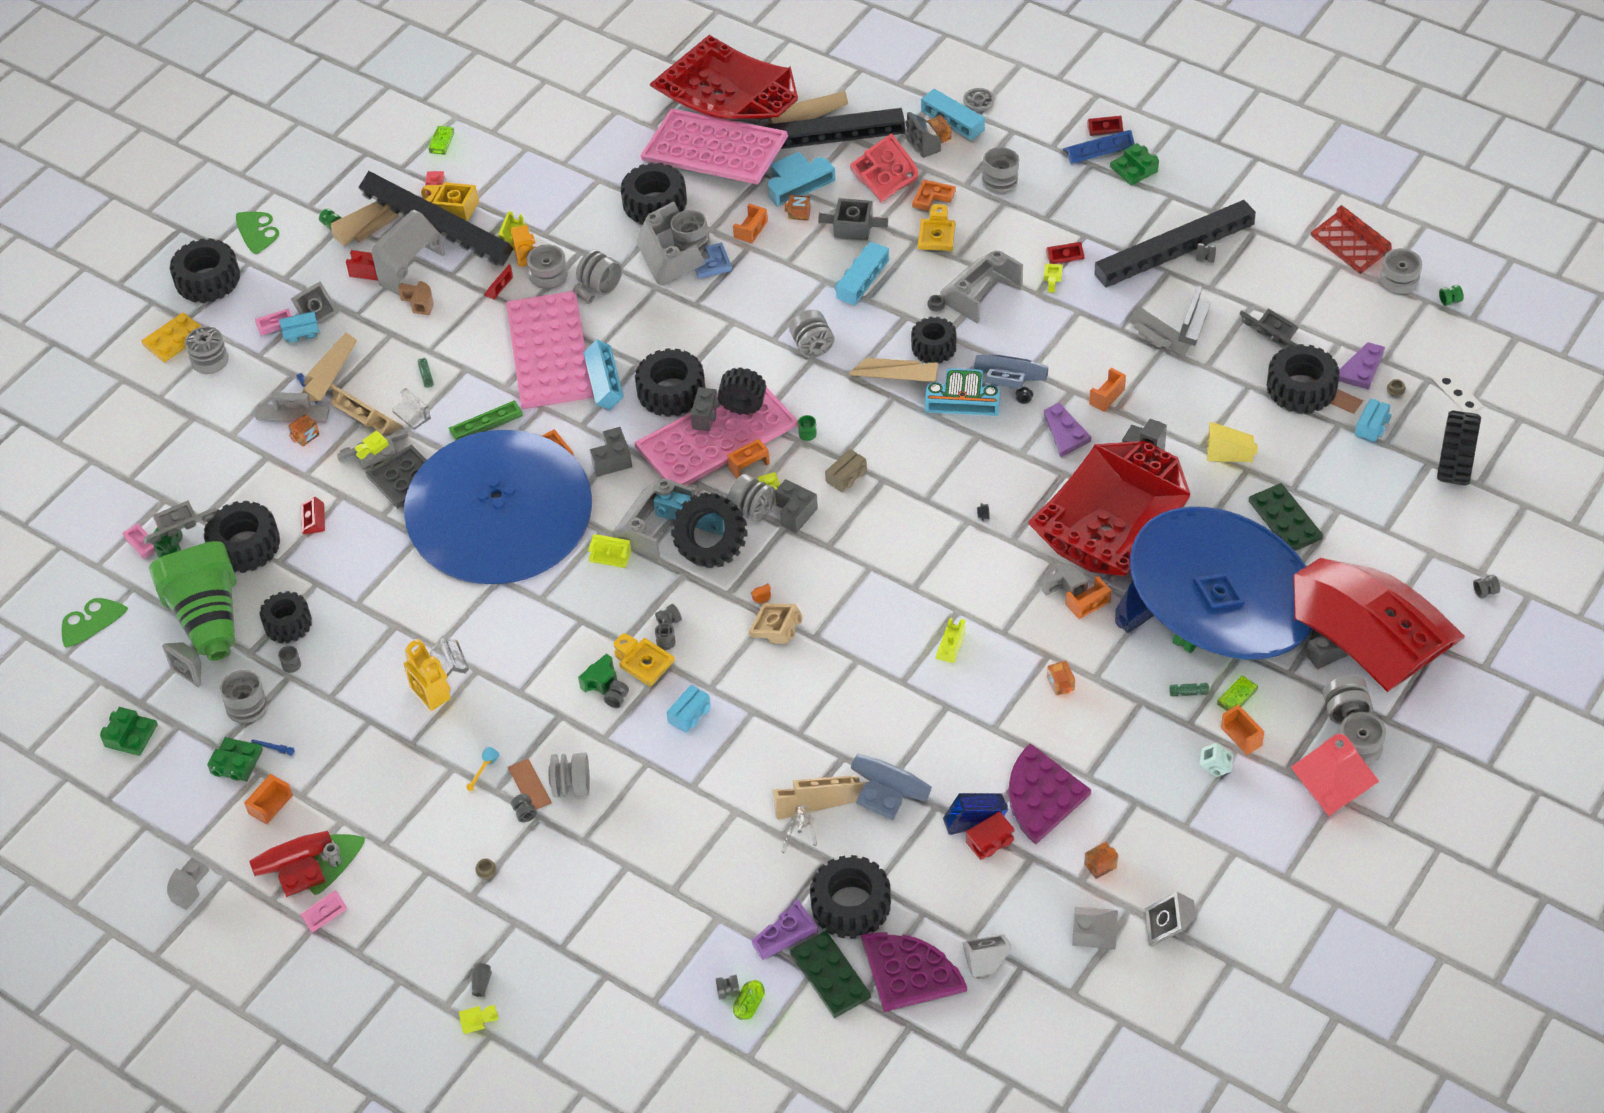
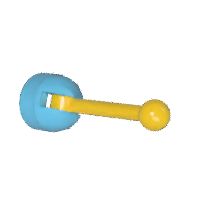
M487 746L482 753L484 762L471 783L467 784L466 788L468 791L474 790V784L486 765L494 763L500 756L499 752L494 748Z

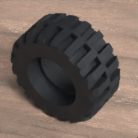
M663 163L639 165L638 168H633L631 173L628 172L621 182L620 189L623 209L629 218L635 222H640L642 225L650 213L672 202H675L679 212L684 211L686 208L687 194L684 177L676 168H672L671 165H664ZM653 192L662 193L657 196H646V194Z
M203 238L199 239V241L193 240L190 244H185L180 250L178 249L170 261V273L177 292L183 298L190 299L192 302L197 303V301H200V303H206V301L214 302L218 298L222 299L226 294L229 295L233 291L232 288L235 289L240 280V269L235 253L228 244L220 240L215 241L212 238L208 240ZM206 268H213L208 272L197 273L198 271Z
M1298 344V346H1288L1287 349L1283 348L1272 357L1269 363L1266 384L1268 394L1271 395V399L1274 402H1277L1278 406L1281 408L1285 407L1290 412L1293 410L1300 414L1302 412H1307L1308 414L1313 413L1314 410L1320 411L1323 407L1331 404V401L1336 396L1340 373L1338 364L1328 352L1325 353L1324 349L1320 347L1318 349L1314 348V345L1304 346V344ZM1305 375L1316 381L1304 383L1293 380L1290 377Z
M666 348L664 351L657 350L655 354L647 355L646 360L643 359L635 371L637 396L641 405L646 407V410L651 413L654 411L659 416L661 414L665 415V417H671V415L680 416L681 413L685 412L686 414L690 412L691 408H693L698 388H706L704 369L701 362L693 354L691 355V353L685 350L682 352L681 349L677 348L675 350ZM667 379L682 380L681 383L674 386L658 384Z
M1455 410L1448 412L1437 479L1440 482L1464 486L1470 484L1481 423V416L1479 414Z
M706 492L700 493L699 497L693 495L690 497L691 501L689 502L685 500L681 504L683 508L681 510L677 509L675 512L678 515L677 518L672 519L671 523L674 526V529L671 530V536L675 538L673 543L678 548V552L692 563L701 567L705 566L706 568L722 567L724 562H732V557L734 555L738 556L741 553L739 548L745 546L744 536L748 535V530L745 529L747 522L743 518L744 514L726 497L712 492L711 494ZM707 514H718L725 523L723 537L714 546L707 548L699 546L694 538L697 522Z
M236 501L231 505L226 504L221 510H217L214 518L207 521L208 524L204 528L205 543L212 541L224 543L234 573L237 571L246 573L247 570L254 571L259 566L263 567L267 564L268 560L271 561L274 553L276 554L279 549L280 534L274 516L267 507L260 506L256 502L243 501L239 503ZM246 531L256 532L247 540L241 542L229 541L238 533Z
M845 855L839 856L838 860L833 858L827 861L828 865L823 864L818 869L819 873L814 874L810 884L811 909L814 919L818 921V925L822 929L826 928L827 932L831 935L836 933L840 938L850 936V939H855L858 935L878 930L879 924L883 925L887 920L886 916L889 915L891 910L890 882L886 872L883 869H879V865L876 862L870 863L868 858L862 857L860 859L857 855H851V857L845 858ZM847 887L860 888L870 895L865 902L857 906H843L832 899V896L837 891Z

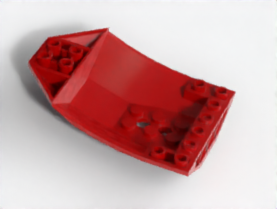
M710 34L650 83L652 88L692 110L715 118H778L798 101L791 66L787 68L760 61L735 50ZM714 91H720V92H722V94H717V95H716V94H714L713 92H714Z
M1147 441L1094 444L1089 454L1069 480L1028 521V524L1058 555L1087 571L1126 576L1131 571V548L1140 529L1153 517L1172 509L1184 507L1191 494L1178 457ZM1109 526L1111 530H1103L1101 529V527Z
M1319 558L1293 576L1294 621L1298 620L1313 628L1340 647L1387 693L1465 638V635L1423 596L1391 574L1380 570ZM1385 610H1392L1395 616H1388ZM1401 624H1406L1409 629L1404 628Z

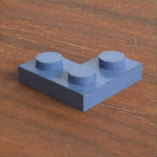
M723 243L705 246L708 259H704L706 264L695 269L698 279L732 271V265Z

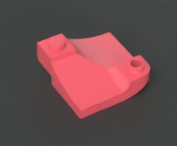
M892 133L866 150L864 155L850 164L852 173L876 196L880 203L903 187L911 185L918 178L917 166Z
M1343 734L1332 736L1321 746L1291 766L1293 772L1328 817L1379 782L1356 751L1354 745ZM1342 741L1344 746L1338 748L1336 742Z

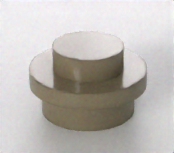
M1394 379L1387 385V392L1392 396H1401L1405 393L1406 387L1404 382L1399 379Z
M487 858L481 859L475 868L477 876L482 879L494 876L496 873L495 863Z

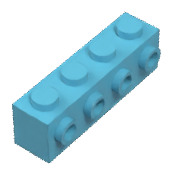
M933 89L921 98V112L972 141L985 131V118L946 96L944 93Z
M870 241L862 249L860 256L855 258L852 266L845 271L843 278L836 283L837 299L856 305L889 262V248Z
M596 339L583 353L595 402L598 406L611 410L624 396L611 345Z
M675 491L666 496L657 494L653 501L655 515L669 520L676 519L678 516L675 514L676 510L683 508L681 504L685 500L687 502L691 501V496ZM711 513L703 516L697 522L695 528L723 536L725 523L720 515Z

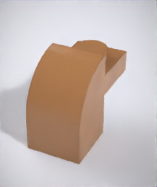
M419 281L417 286L400 283L398 288L402 301L411 303L413 313L430 315L434 306L430 286L422 281Z

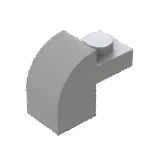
M1059 564L1055 566L1054 574H1049L1042 578V591L1045 595H1049L1063 588L1066 593L1070 591L1075 597L1087 590L1088 579L1076 566Z
M191 857L181 870L176 868L167 885V894L170 901L187 910L200 895L196 886L209 872L208 866Z

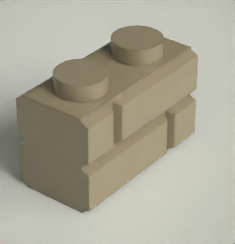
M849 449L825 471L826 482L840 492H843L846 488H851L855 480L859 476L863 477L867 472L866 458Z

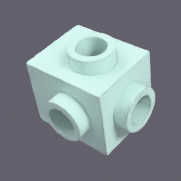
M1218 742L1202 748L1200 766L1213 776L1219 777L1232 771L1234 754Z

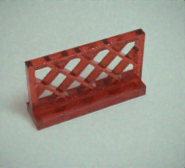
M1343 205L1336 209L1337 213L1311 232V236L1359 274L1363 273L1385 256L1387 252L1392 250L1390 241ZM1338 220L1341 226H1331V224ZM1321 231H1329L1328 236H1320L1319 233ZM1331 231H1341V236H1331ZM1343 231H1352L1354 236H1343ZM1363 240L1366 242L1364 246H1356V241ZM1330 241H1341V246H1333L1330 244ZM1343 241H1354V246H1343ZM1353 250V256H1345L1343 254V251ZM1355 250H1366V255L1355 256ZM1368 250H1376L1379 253L1377 255H1368ZM1355 260H1366V263L1360 267L1355 263Z

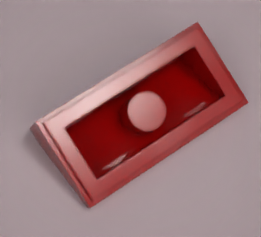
M1121 115L1087 120L1090 136L1124 132Z
M1082 242L1046 248L1050 264L1085 259Z
M510 264L489 286L484 296L494 300L512 280L513 273Z
M313 497L301 504L302 534L325 531L324 503L317 497Z

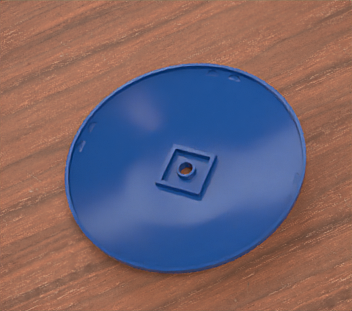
M491 430L468 435L446 445L433 454L420 467L412 479L404 503L405 525L415 549L437 570L466 582L506 584L541 574L561 562L571 553L588 527L592 511V494L587 475L582 466L572 454L559 444L530 432ZM494 494H501L500 497H497V498H493V497H492V495H494Z
M1192 506L1172 509L1153 517L1137 534L1130 553V570L1134 585L1141 599L1163 625L1193 645L1231 658L1266 659L1280 656L1298 647L1313 629L1298 620L1294 621L1293 576L1305 568L1306 565L1283 539L1263 525L1230 511Z

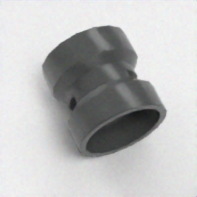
M1199 243L1196 260H1207L1214 263L1216 245L1205 246V244Z
M1494 574L1487 576L1485 579L1479 578L1473 581L1474 591L1479 598L1487 597L1488 594H1497L1501 590L1499 580Z
M674 604L667 606L664 611L660 610L655 613L659 624L678 623L682 620L681 614Z
M661 623L655 628L656 644L663 650H670L676 643L674 628L671 624Z
M285 646L280 649L278 656L283 670L288 673L299 670L301 660L297 649L293 646Z
M612 681L609 691L606 692L603 698L604 702L610 707L620 708L624 702L623 698L629 692V687L621 681Z
M528 794L517 795L511 801V806L516 811V817L522 823L531 821L537 815V811L531 805L532 800Z
M737 974L730 975L726 979L722 977L715 978L719 1000L725 999L730 995L733 997L740 996Z

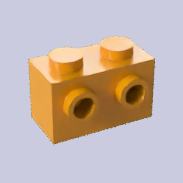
M528 225L510 228L518 266H528L527 256L536 247L532 245L535 244L534 235L530 234Z

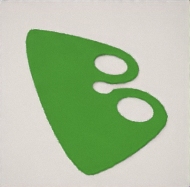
M238 212L236 214L238 229L247 247L254 254L263 251L279 236L280 233L276 227L271 226L261 231L258 230V227L267 226L272 222L273 217L271 214L266 212ZM262 216H267L269 221L259 223L258 219ZM271 229L275 231L274 236H265V232L267 230Z
M94 598L84 606L85 613L91 615L90 620H85V615L78 611L67 614L62 621V641L64 647L76 645L103 630L120 618L127 611L128 607L112 600ZM93 602H99L101 607L98 611L93 612L89 610V605ZM78 615L80 621L77 624H69V617Z
M350 834L330 835L331 839L340 848L339 855L342 863L338 865L336 861L337 867H331L328 861H324L321 856L317 855L313 858L318 861L325 879L324 883L309 888L314 895L324 891L346 869L362 848L365 837Z

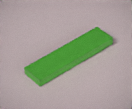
M514 400L449 427V432L454 441L468 435L489 431L522 417L523 413Z

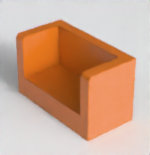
M748 204V216L741 225H733L734 238L752 244L767 224L768 215L767 209Z
M1110 368L1108 370V380L1098 390L1095 388L1090 390L1089 404L1105 412L1125 390L1126 375Z
M760 439L727 454L729 470L736 478L741 476L742 468L760 459L765 465L770 464L769 450Z
M1096 576L1092 588L1075 597L1070 591L1067 592L1065 604L1078 619H1081L1110 603L1112 590L1099 576Z
M1239 704L1223 713L1221 729L1246 755L1263 745L1265 731Z
M269 774L244 804L249 815L268 824L293 794L288 783Z

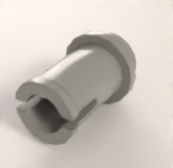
M578 283L574 286L573 291L577 297H581L588 304L594 301L595 294L587 290L584 284Z
M334 843L327 844L323 850L324 856L328 858V863L331 867H337L336 861L338 865L342 863L339 855L340 848Z

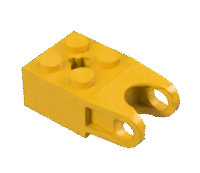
M444 182L443 185H426L421 190L422 197L425 200L466 221H469L479 203L476 185ZM425 191H430L431 195H427Z
M420 639L409 643L405 649L407 661L403 663L409 686L429 710L433 711L451 699L449 693L451 688L446 682L447 674L442 669L440 661L435 656L429 654L425 644ZM419 645L416 650L412 651L415 646Z

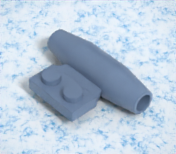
M976 355L974 369L987 373L985 383L995 386H1008L1011 389L1022 388L1025 381H1046L1049 367L1028 359L1005 355Z
M856 754L851 765L853 771L869 780L868 783L864 784L856 804L891 820H894L902 804V796L926 802L932 786L914 774L880 759Z

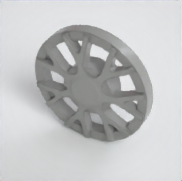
M985 88L971 89L963 97L964 105L970 110L977 112L990 109L995 100L993 93Z

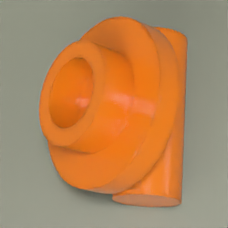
M768 583L755 588L751 592L753 601L756 603H766L770 600L771 587Z

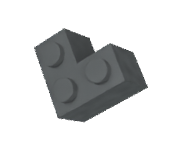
M1149 419L1144 428L1131 425L1122 442L1147 441L1165 450L1167 424Z
M621 427L603 431L605 445L590 449L592 465L596 476L599 477L631 468V453Z
M787 479L775 491L776 506L782 508L780 511L781 526L798 533L818 509L817 494Z
M1312 630V635L1315 639L1308 642L1306 656L1317 670L1348 656L1345 651L1316 630Z

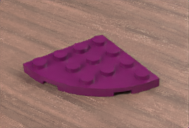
M1031 743L1017 758L1010 775L1009 801L1012 814L1019 823L1020 829L1035 845L1091 795L1089 787Z
M888 932L861 935L883 1012L967 992V985L959 969L946 958L942 951L926 941L905 934L902 936L888 935Z

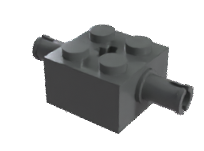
M838 198L836 212H819L818 223L833 224L834 237L868 240L872 227L888 228V217H873V201Z

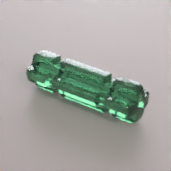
M418 359L417 362L424 386L426 388L432 387L434 383L427 359Z
M1197 683L1181 684V686L1174 684L1169 686L1170 696H1179L1178 694L1190 696L1198 695V693L1200 695L1209 694L1208 683H1200V685H1197Z

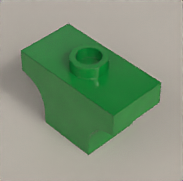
M606 653L578 676L581 690L585 693L590 690H596L602 695L609 691L611 682L617 680L613 660L610 655Z

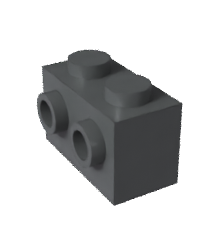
M698 388L691 411L692 429L711 430L712 423L716 419V410L720 405V401L717 398V389Z

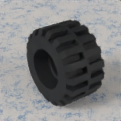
M932 316L928 319L923 318L921 321L916 322L911 331L913 355L918 357L920 361L924 360V363L939 362L940 364L944 360L948 361L956 352V328L953 326V323L951 321L947 322V319H941L938 316L936 318Z
M739 367L738 369L732 368L727 370L722 375L717 394L719 403L726 410L738 413L739 415L756 413L763 405L767 387L766 381L756 371H751L748 368L743 369Z
M285 591V593L278 592L277 595L274 596L273 594L270 596V599H266L264 601L265 605H261L260 619L266 635L273 641L277 640L278 643H283V641L290 643L292 640L298 641V638H303L305 632H309L310 626H312V617L307 601L301 594L298 595L296 592L290 593V591ZM291 615V616L288 617V618L281 619V618L284 617V616Z

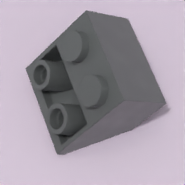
M907 112V120L905 122L907 127L906 138L909 143H912L915 151L923 158L940 152L941 138L926 119L912 112Z

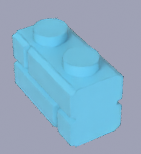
M314 311L279 319L283 338L285 341L288 340L289 343L300 341L299 337L306 336V339L317 337L316 333H320Z
M1372 398L1369 399L1356 424L1355 435L1372 442L1377 441L1379 436L1382 437L1386 428L1384 425L1385 423L1389 424L1392 417L1390 404L1380 403Z
M690 685L666 712L668 722L685 733L691 727H696L699 718L703 714H707L711 708L709 694Z

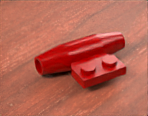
M328 831L304 835L268 849L251 859L249 863L254 876L279 871L278 879L285 897L325 882L318 861L313 858L321 854L327 844L333 842Z

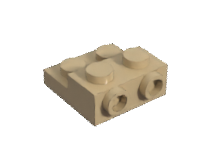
M763 603L748 633L751 638H768L770 643L788 644L789 640L794 638L795 628L797 624H801L803 617L796 604Z

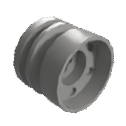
M996 147L985 153L983 157L982 183L986 189L992 192L1005 193L1016 187L1020 160L1019 155L1009 148Z
M685 210L674 215L671 219L670 226L674 246L678 247L680 252L694 245H697L700 253L706 251L705 246L710 245L707 220L703 213L696 210Z
M592 249L584 254L579 261L576 269V279L599 294L607 295L618 285L622 276V265L600 251Z
M803 311L796 315L789 325V331L803 356L816 358L827 353L833 347L835 336L820 311Z
M209 326L199 327L187 335L185 346L195 371L202 374H213L226 366L229 356L222 334L218 329Z
M742 474L732 485L727 499L736 504L746 518L757 523L764 520L772 509L776 490L773 486L767 485L765 482H759L757 478L749 474Z
M250 670L235 671L221 681L220 693L227 716L232 721L249 723L257 720L266 712V697L260 677L255 672Z
M573 753L570 763H568L566 754H561L560 763L557 754L551 755L548 776L553 797L560 796V788H562L563 796H568L569 787H572L575 796L589 795L590 772L587 753Z

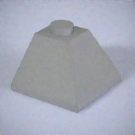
M321 281L291 298L299 314L314 311L318 324L339 312Z
M183 642L163 644L162 648L171 670L199 687L201 685V661L196 649L193 646L189 647Z
M1175 892L1145 908L1149 946L1152 947L1185 930L1196 919L1193 899Z
M1075 907L1072 946L1115 949L1118 910Z
M1004 934L962 942L969 971L977 979H984L989 977V974H994L1012 949L1011 943Z

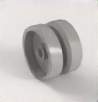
M545 244L537 246L529 252L527 265L530 280L535 286L544 289L555 288L566 280L568 276L565 254L561 248L556 245Z
M1403 248L1387 252L1383 257L1380 273L1382 286L1388 291L1398 294L1410 293L1415 290L1419 285L1422 271L1421 257L1414 251Z
M1354 675L1343 676L1332 680L1324 687L1323 697L1330 720L1334 723L1341 724L1345 717L1352 713H1372V701L1366 681L1363 678Z
M1356 712L1345 717L1341 723L1340 734L1348 737L1366 764H1371L1378 760L1382 754L1386 737L1384 723L1377 716L1366 712ZM1338 741L1337 747H1338V748L1343 747V746H1344L1343 742H1342V741Z

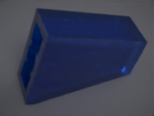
M1133 580L1115 610L1116 625L1127 633L1154 616L1141 599Z
M959 793L944 815L943 821L948 834L954 835L973 828L998 812L1005 816L1008 812V805L1002 793Z

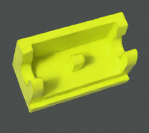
M508 211L498 237L510 243L514 248L510 228L526 224L521 214L518 217L519 220L514 218L513 212Z
M593 534L588 552H591L589 562L626 568L632 553L630 540Z
M952 618L948 620L935 659L955 663L966 633V620L960 619L958 625L953 623Z

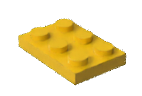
M182 312L141 341L144 347L165 363L185 349L187 335L194 329L202 326Z

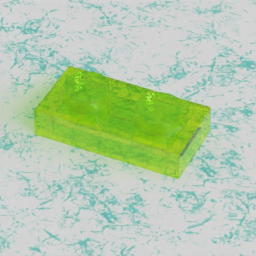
M437 126L428 148L429 153L446 154L455 133L454 127Z
M1241 675L1217 700V705L1226 711L1238 704L1242 707L1258 690V685Z

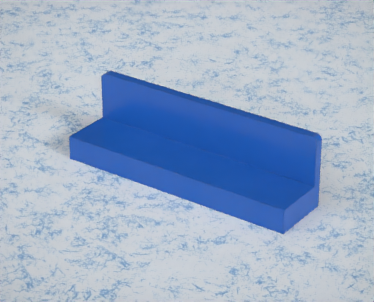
M1128 130L1063 148V151L1067 150L1070 164L1127 149L1134 145L1135 142L1132 131Z

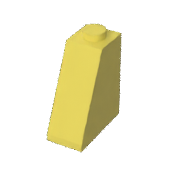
M1214 422L1209 423L1207 461L1253 462V457L1257 455L1258 449L1257 443H1254L1253 435Z

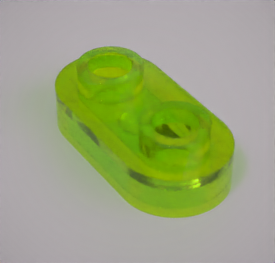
M748 981L742 987L733 1004V1013L737 1019L747 1020L754 1016L765 995V988L760 981Z

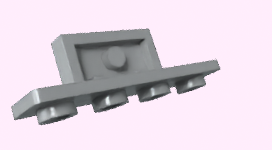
M1136 306L1129 318V322L1134 324V328L1139 331L1138 335L1145 339L1150 338L1153 340L1152 344L1159 348L1162 346L1168 347L1184 357L1191 346L1190 344L1178 341L1180 332L1140 306Z
M272 392L271 400L273 405L259 404L255 418L256 420L326 422L330 409L329 406L311 405L308 393Z
M398 429L392 432L390 436L385 437V435H382L388 441L389 446L376 455L369 453L365 458L359 459L362 469L380 464L395 455L396 450L393 442L408 437V431ZM350 447L340 450L337 458L340 461L354 456L358 452L355 448L350 449Z
M188 500L153 515V519L159 531L145 536L143 541L145 544L150 543L152 545L161 541V537L166 535L172 537L178 534L180 529L186 528L188 530L195 527L199 521L207 522L212 520L217 510L214 507L195 515Z

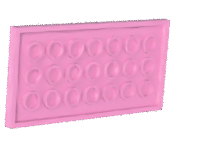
M671 108L640 156L643 161L657 164L663 163L664 165L668 164L676 168L759 184L786 141L788 133L783 130Z
M574 291L506 301L521 408L526 409L594 398L583 353L586 349L577 296L574 294Z
M766 387L763 405L756 413L739 415L738 413L726 410L720 404L716 410V419L712 423L710 431L692 429L691 413L634 443L635 448L662 479H669L688 486L727 465V454L757 439L766 444L797 427L798 420Z

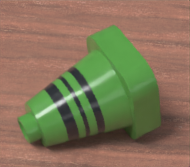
M218 541L206 542L154 560L150 564L149 570L159 599L164 607H169L198 654L207 655L210 661L221 660L229 656L231 653L230 647L235 643L232 588L236 585L237 580L224 543Z

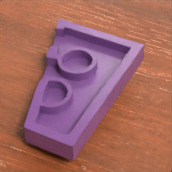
M1367 342L1339 369V381L1369 389L1385 352V347Z
M1060 402L1044 410L1046 422L1053 434L1060 457L1091 442V436Z
M798 899L792 903L793 907L779 915V919L773 925H768L752 940V945L762 960L819 932L818 926Z

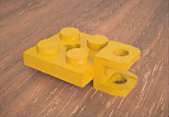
M933 204L930 209V219H921L918 249L953 251L956 221L948 220V208L946 205Z
M621 634L613 643L616 649L614 651L615 657L621 661L619 663L620 668L649 687L675 662L673 655L646 638H643L638 643V640L632 636ZM651 660V664L645 665L643 661Z

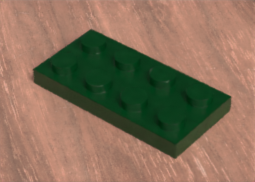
M1282 483L1249 496V503L1271 531L1283 539L1294 551L1323 539L1322 532Z
M827 930L790 950V955L833 1018L871 999V993Z

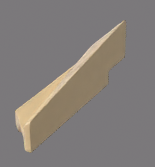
M846 91L794 103L778 118H770L768 122L769 124L820 117L848 105Z
M373 202L331 223L333 237L343 246H346L353 239L361 242L397 218L399 214L393 213L389 210L390 207L386 205L382 207Z
M347 332L307 374L304 381L306 386L302 393H308L310 401L322 400L355 346L357 340Z
M867 357L851 370L849 375L936 382L938 363L921 364V361Z
M330 385V389L333 392L331 405L366 426L374 427L381 435H388L403 427L335 385Z
M853 775L793 780V789H773L776 818L779 820L856 802L864 784L868 782H860L859 777Z

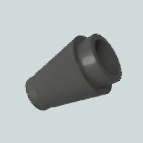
M476 963L471 969L473 996H485L492 975L490 965Z

